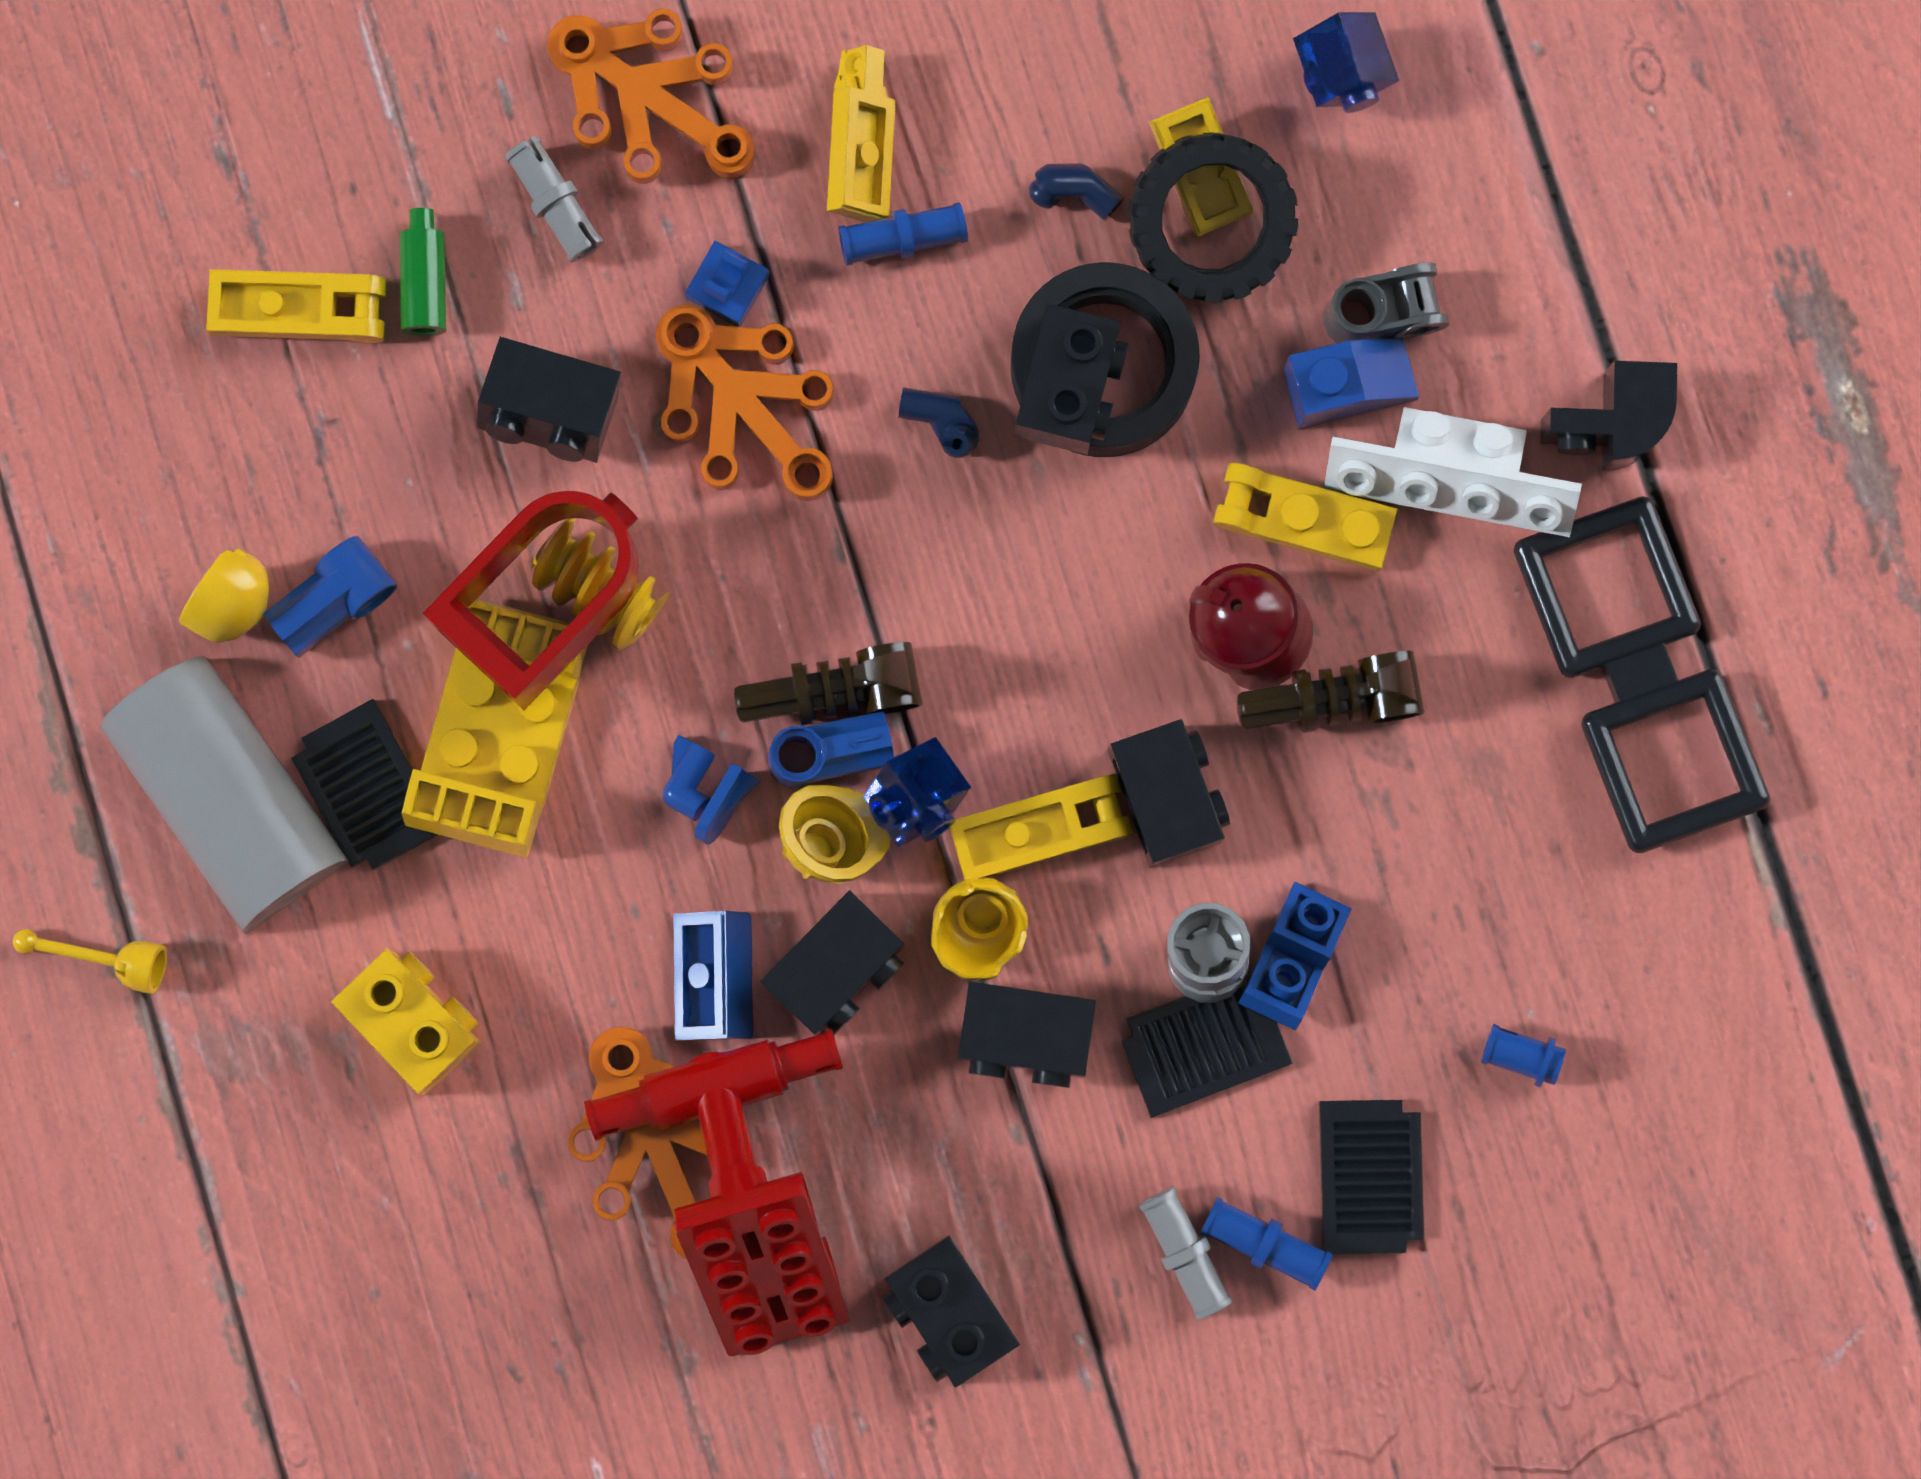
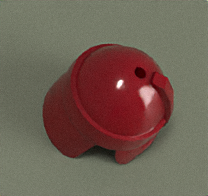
M1239 563L1229 565L1211 574L1200 586H1196L1191 593L1189 599L1191 604L1189 624L1195 652L1203 661H1208L1215 668L1228 673L1240 687L1249 690L1276 687L1292 677L1293 671L1299 670L1306 661L1313 640L1311 615L1301 597L1287 580L1277 572L1258 564ZM1243 604L1239 611H1233L1235 605Z

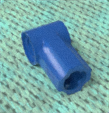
M359 536L348 538L330 550L314 567L315 573L264 612L263 615L271 627L298 658L348 619H359L376 609L396 590L397 584Z
M884 711L808 727L790 726L781 730L774 737L768 752V768L772 777L779 784L789 788H803L816 781L895 765L893 744ZM790 742L804 743L812 750L814 765L802 773L790 772L781 765L779 760L780 749Z

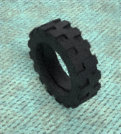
M1214 132L1182 137L1174 141L1175 144L1167 149H1161L1150 159L1151 163L1144 172L1141 171L1136 179L1133 199L1129 200L1128 205L1131 242L1136 248L1143 266L1159 281L1164 282L1174 292L1183 297L1210 303H1218L1230 298L1235 300L1244 298L1252 294L1251 290L1259 285L1265 286L1276 276L1274 272L1281 263L1285 264L1291 254L1292 249L1289 247L1293 236H1297L1298 218H1295V206H1298L1295 191L1290 187L1287 180L1288 176L1282 166L1275 162L1263 148L1245 139ZM1225 165L1240 171L1255 185L1263 204V227L1256 245L1242 260L1222 269H1200L1183 262L1170 249L1162 230V208L1170 189L1184 174L1202 166Z

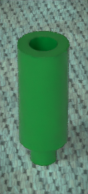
M413 208L409 210V229L399 233L401 332L416 336L439 335L446 332L445 233L434 229L433 209Z

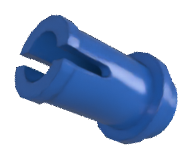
M1493 1024L1481 1063L1491 1064L1534 1078V1085L1541 1087L1543 1082L1555 1085L1564 1061L1566 1049L1555 1046L1556 1039L1549 1037L1546 1043Z

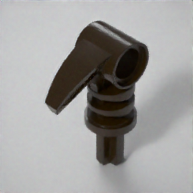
M887 643L859 650L856 652L858 665L855 666L851 665L850 657L839 658L838 669L830 670L829 661L816 662L818 672L808 674L807 664L802 665V662L791 664L792 677L739 685L734 689L737 716L741 722L746 723L799 713L801 726L812 724V721L816 720L815 710L824 709L826 718L838 716V706L846 705L847 714L859 713L858 703L865 702L867 714L882 711L885 714L917 708L922 705L912 643Z
M1414 651L1390 652L1358 660L1360 673L1355 674L1353 665L1341 666V676L1333 677L1331 668L1318 670L1319 680L1314 681L1311 680L1310 672H1307L1305 669L1293 671L1292 684L1239 693L1236 702L1239 721L1242 727L1246 729L1298 721L1301 731L1306 733L1313 732L1319 727L1318 718L1326 717L1327 724L1330 726L1341 724L1340 714L1345 713L1348 715L1349 722L1361 721L1362 711L1364 710L1367 711L1369 723L1391 722L1422 715L1425 712Z

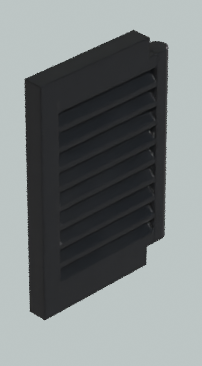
M374 699L367 701L301 738L307 749L291 759L338 846L348 859L350 868L368 860L371 868L376 870L438 835L405 826L402 808L413 769Z
M1245 979L1242 987L1231 997L1216 1003L1198 1002L1184 996L1126 1018L1132 1037L1121 1042L1150 1118L1293 1064L1277 1022L1238 1003L1248 982L1247 979Z
M1402 1100L1319 1101L1323 1251H1328L1332 1254L1407 1253L1406 1240H1424L1421 1112H1403Z

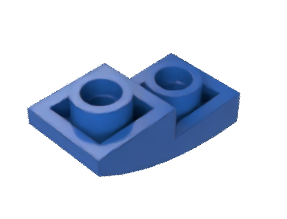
M1294 882L1238 1003L1296 1031L1305 1015L1322 972L1331 959L1352 908Z

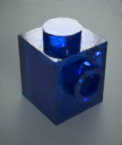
M1338 12L1293 38L1304 69V82L1314 98L1316 107L1343 106L1345 113L1361 111L1379 102L1378 92L1399 81L1376 12Z
M934 737L888 760L863 798L869 805L874 821L882 829L887 830L896 845L900 847L920 836L925 842H928L946 832L955 823L956 819L952 814L969 792L971 786L938 739Z

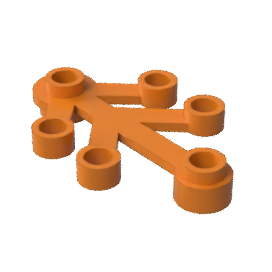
M665 8L657 9L651 12L644 22L603 28L596 20L588 16L572 15L565 17L556 23L550 31L547 40V51L555 68L571 76L577 115L573 120V131L580 145L587 149H599L606 145L611 138L612 129L607 115L600 110L596 75H598L618 89L628 147L624 154L623 163L627 175L634 182L639 184L651 183L658 178L662 170L660 154L652 145L646 109L705 148L707 164L716 175L726 179H735L745 175L751 169L755 160V149L753 140L745 129L732 124L719 127L663 89L701 81L710 85H719L726 82L732 75L733 61L731 53L725 46L718 43H709L701 47L696 56L631 67L613 55V53L649 45L658 50L667 51L675 48L681 42L683 37L682 24L679 16L674 11ZM658 22H671L675 26L674 33L668 38L656 37L652 30ZM574 36H583L589 40V45L581 53H572L566 48L568 41ZM712 55H718L726 61V64L720 72L710 73L703 68V62ZM596 119L604 125L601 134L593 138L584 136L581 133L583 124L588 120ZM726 139H734L739 142L741 148L737 155L724 157L717 151L719 144ZM639 154H648L654 159V165L649 171L637 172L631 167L633 159Z
M679 305L668 310L661 317L656 328L658 349L663 357L672 363L668 407L661 415V427L664 435L670 441L678 444L687 443L697 435L699 421L696 412L691 407L696 370L698 368L714 386L709 451L701 463V473L705 483L715 490H726L732 487L738 480L739 467L734 457L738 414L783 466V482L787 491L793 497L803 501H812L826 494L833 479L831 463L827 456L815 448H800L758 398L799 401L808 410H822L831 403L834 395L833 383L830 377L820 370H809L802 375L733 370L717 351L758 352L761 359L765 362L781 364L787 361L793 353L794 344L790 331L785 326L777 323L768 324L762 327V329L716 325L707 311L695 305ZM687 327L695 329L699 333V338L693 346L683 347L676 342V335L681 329ZM772 334L783 336L787 342L783 351L776 354L769 353L763 348L764 340ZM817 380L825 384L827 391L823 398L810 400L803 394L804 386L808 382ZM678 413L688 415L692 421L690 428L684 433L671 431L668 423L673 415ZM716 460H725L732 466L731 474L724 480L713 479L708 473L710 465ZM806 466L815 468L820 474L818 482L811 487L801 486L796 481L797 472Z
M629 1027L610 1028L595 1039L590 1049V1069L598 1080L591 1100L639 1087V1080L644 1079L645 1075L675 1066L653 1058L650 1044L640 1032ZM623 1046L632 1052L634 1060L629 1068L617 1070L610 1065L608 1056L615 1047ZM585 1112L581 1124L575 1126L569 1133L567 1143L568 1149L574 1158L579 1161L590 1162L599 1158L604 1152L606 1137H602L599 1140V1147L592 1154L585 1155L576 1150L574 1140L577 1134L583 1130H591ZM690 1121L659 1130L658 1128L652 1129L649 1123L627 1130L606 1183L600 1185L594 1192L592 1204L596 1214L608 1221H615L626 1215L631 1205L629 1191L646 1151L676 1221L674 1209L696 1203L670 1141L707 1155L701 1126ZM607 1189H616L624 1197V1206L617 1213H606L599 1205V1198ZM673 1222L670 1228L671 1245L679 1256L686 1259L677 1238Z

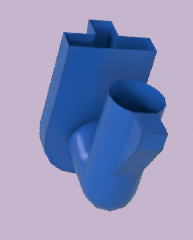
M678 735L673 747L672 775L664 787L663 800L666 805L693 821L698 820L695 829L696 839L705 844H711L719 837L736 807L761 781L739 766L731 763L711 798L696 789L714 760L715 755L698 744Z

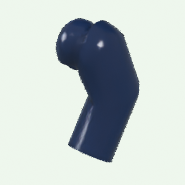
M1081 163L1046 164L1036 171V179L1030 184L1028 189L1030 198L1042 208H1052L1058 204L1060 198H1078L1104 221L1118 209L1124 200V197L1090 167Z
M903 387L898 418L930 423L944 452L951 457L963 458L968 456L977 447L979 442L978 427L958 397Z

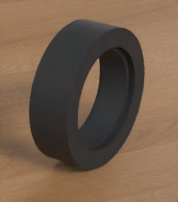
M1113 262L1090 263L1074 267L1053 277L1029 300L1020 315L1014 332L1011 351V378L1019 405H1021L1047 303L1073 310L1099 303L1123 306L1142 316L1156 331L1164 349L1165 376L1158 391L1146 404L1129 414L1110 418L1104 440L1091 438L1088 454L1085 456H1122L1134 453L1155 443L1175 425L1183 414L1192 395L1198 375L1200 362L1199 341L1194 322L1186 306L1178 295L1164 282L1159 281L1155 276L1144 270L1126 264Z

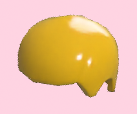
M235 549L234 552L230 550L224 551L217 557L192 592L179 617L180 624L201 637L216 643L238 639L259 623L267 608L270 588L267 569L258 559L241 549Z
M965 879L952 886L935 906L931 946L941 965L960 978L980 980L995 978L999 975L1005 964L1016 955H1019L1024 947L1027 938L1026 930L1028 928L1027 911L1016 891L996 879Z

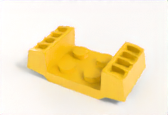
M479 598L468 607L477 618L528 665L570 624L569 622ZM587 646L525 711L455 648L421 771L413 769L402 808L405 826L528 858L538 821L545 806L576 696Z

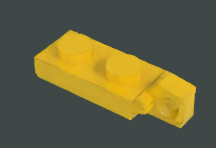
M869 45L849 50L845 49L841 52L833 93L827 198L828 212L863 222L889 218L896 100L887 97L886 87L883 86L885 51Z

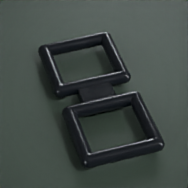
M1640 496L1575 519L1570 537L1539 532L1518 540L1514 546V555L1561 674L1567 678H1575L1601 668L1615 703L1585 714L1582 718L1581 726L1630 850L1635 853H1644L1765 809L1770 802V795L1723 676L1717 670L1708 669L1678 680L1665 645L1696 634L1700 629L1701 622L1653 501L1648 497ZM1635 525L1671 617L1578 649L1543 557ZM1704 698L1740 791L1647 825L1611 731Z

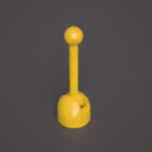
M30 929L19 930L13 937V947L21 954H29L37 950L113 966L115 975L122 985L143 993L155 994L162 983L166 970L167 949L165 945L158 943L133 941L126 944L118 954L38 938L36 933Z

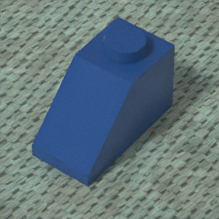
M1403 338L1349 340L1289 355L1283 369L1298 430L1419 399Z

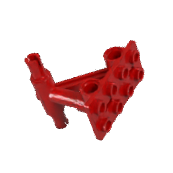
M832 1029L827 1030L826 1033L778 1047L775 1041L769 1042V1040H765L727 1052L704 1053L686 1064L645 1075L644 1079L639 1080V1087L593 1101L591 1099L584 1101L589 1126L595 1141L602 1139V1137L649 1123L652 1129L658 1128L663 1130L699 1119L712 1172V1178L708 1182L711 1198L675 1208L676 1221L674 1226L677 1238L728 1356L760 1354L770 1349L774 1344L801 1336H821L830 1332L835 1326L850 1321L826 1237L821 1238L802 1172L767 1181L765 1171L756 1164L742 1107L783 1095V1091L789 1090L788 1083L835 1069H843Z

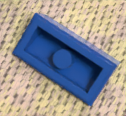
M736 911L673 914L675 1040L750 1039L753 1035L751 915L748 912Z

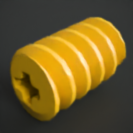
M572 518L561 522L544 542L533 560L531 570L535 569L532 584L537 590H545L555 584L552 599L557 605H565L576 598L572 610L573 616L576 617L612 578L615 570L611 568L616 548L610 545L595 556L591 553L596 533L591 530L575 541L571 538L576 519ZM650 575L635 586L625 606L598 635H604L616 627L612 644L618 650L626 649L635 643L652 624L667 601L670 592L654 600L651 594L656 578Z

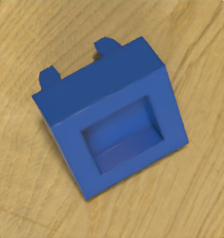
M714 241L684 294L686 299L737 327H741L767 282L770 272L769 269Z

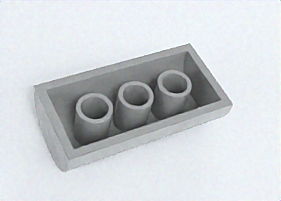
M204 656L194 657L163 671L126 696L101 722L100 728L244 934L251 932L348 863V859L341 851L335 839L208 658Z

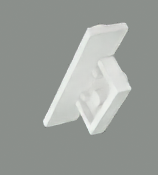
M1404 407L1395 448L1338 437L1332 438L1324 489L1356 497L1570 537L1582 484L1519 472L1527 430Z

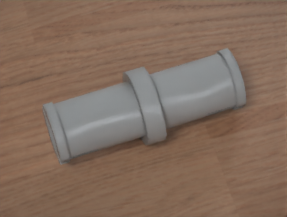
M538 136L531 137L528 140L530 144H528L527 140L519 143L505 155V159L511 164L533 199L530 207L536 217L545 218L567 253L569 261L571 263L576 262L580 259L579 254L582 258L597 250L604 243V240L597 234L575 199L579 192L571 180L564 181L543 148L540 138Z
M1175 1187L1163 1190L1141 1202L1138 1206L1144 1212L1165 1253L1160 1259L1166 1271L1173 1269L1194 1310L1196 1319L1208 1317L1230 1305L1233 1300L1227 1294L1207 1254L1211 1246L1205 1236L1198 1237L1177 1196Z

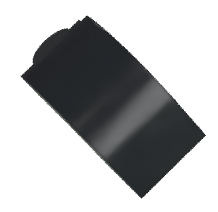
M1615 360L1604 373L1603 409L1551 407L1541 419V444L1558 445V453L1567 455L1595 453V446H1602V471L1624 468L1637 462L1664 437L1672 424L1677 403V363Z

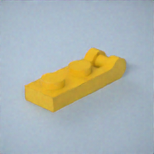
M209 269L206 331L211 336L349 340L358 343H381L384 341L385 322L379 319V301L386 299L387 279L369 274ZM337 297L355 299L354 317L336 316Z
M1240 463L1228 464L1224 483L1229 487L1224 504L1217 505L1212 522L1213 525L1227 531L1379 572L1382 569L1398 508L1265 473L1249 465ZM1253 493L1270 498L1265 517L1248 511Z
M1117 774L1098 777L948 821L964 880L991 877L1134 835L1130 817H1123L1117 794L1121 793L1122 790ZM1093 802L1099 823L1082 828L1075 806Z

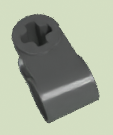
M1431 262L1412 264L1387 273L1354 278L1344 282L1328 302L1323 314V325L1328 336L1336 343L1349 340L1407 339L1428 335L1448 327L1447 314L1440 313L1433 278L1438 275L1436 264ZM1357 301L1364 305L1369 313V323L1355 325L1348 322L1341 312V303Z

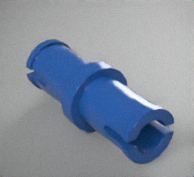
M960 203L907 214L905 209L892 211L891 218L846 227L845 225L838 226L840 246L846 266L853 265L856 262L899 254L903 260L913 258L915 255L914 251L956 242H968L966 220Z
M1217 1197L1200 1232L1204 1236L1208 1235L1252 1257L1251 1265L1262 1269L1263 1265L1266 1264L1310 1286L1309 1288L1314 1291L1317 1289L1333 1255L1282 1231V1223L1271 1218L1268 1224L1224 1202L1219 1197Z

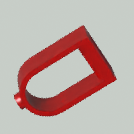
M559 491L544 495L521 510L422 614L437 631L525 711L630 599L636 586L639 563L637 550L628 529L638 520V517L623 501L611 492L603 500L578 491ZM572 518L595 521L610 530L617 539L618 561L615 572L608 584L528 665L477 618L468 607L544 529L561 520Z

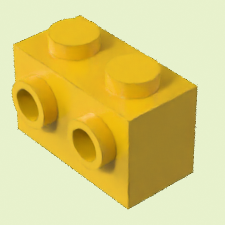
M385 949L331 1003L417 1094L427 1096L482 1043L471 1032L479 1023L456 998L452 996L444 1003L427 986L435 979V976L411 951L400 957L395 951Z

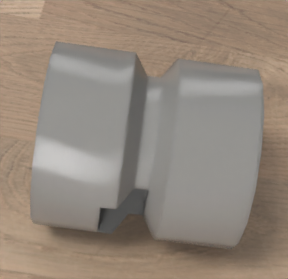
M1200 903L1186 908L1174 919L1168 932L1167 944L1168 971L1173 984L1184 996L1198 1002L1216 1003L1227 999L1242 987L1249 972L1250 935L1244 921L1232 909L1218 903Z

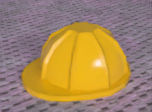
M808 785L794 792L781 809L779 830L783 846L782 855L784 859L789 860L792 866L802 874L803 879L812 878L835 884L850 882L874 867L890 847L891 830L887 817L877 803L861 792L831 785Z

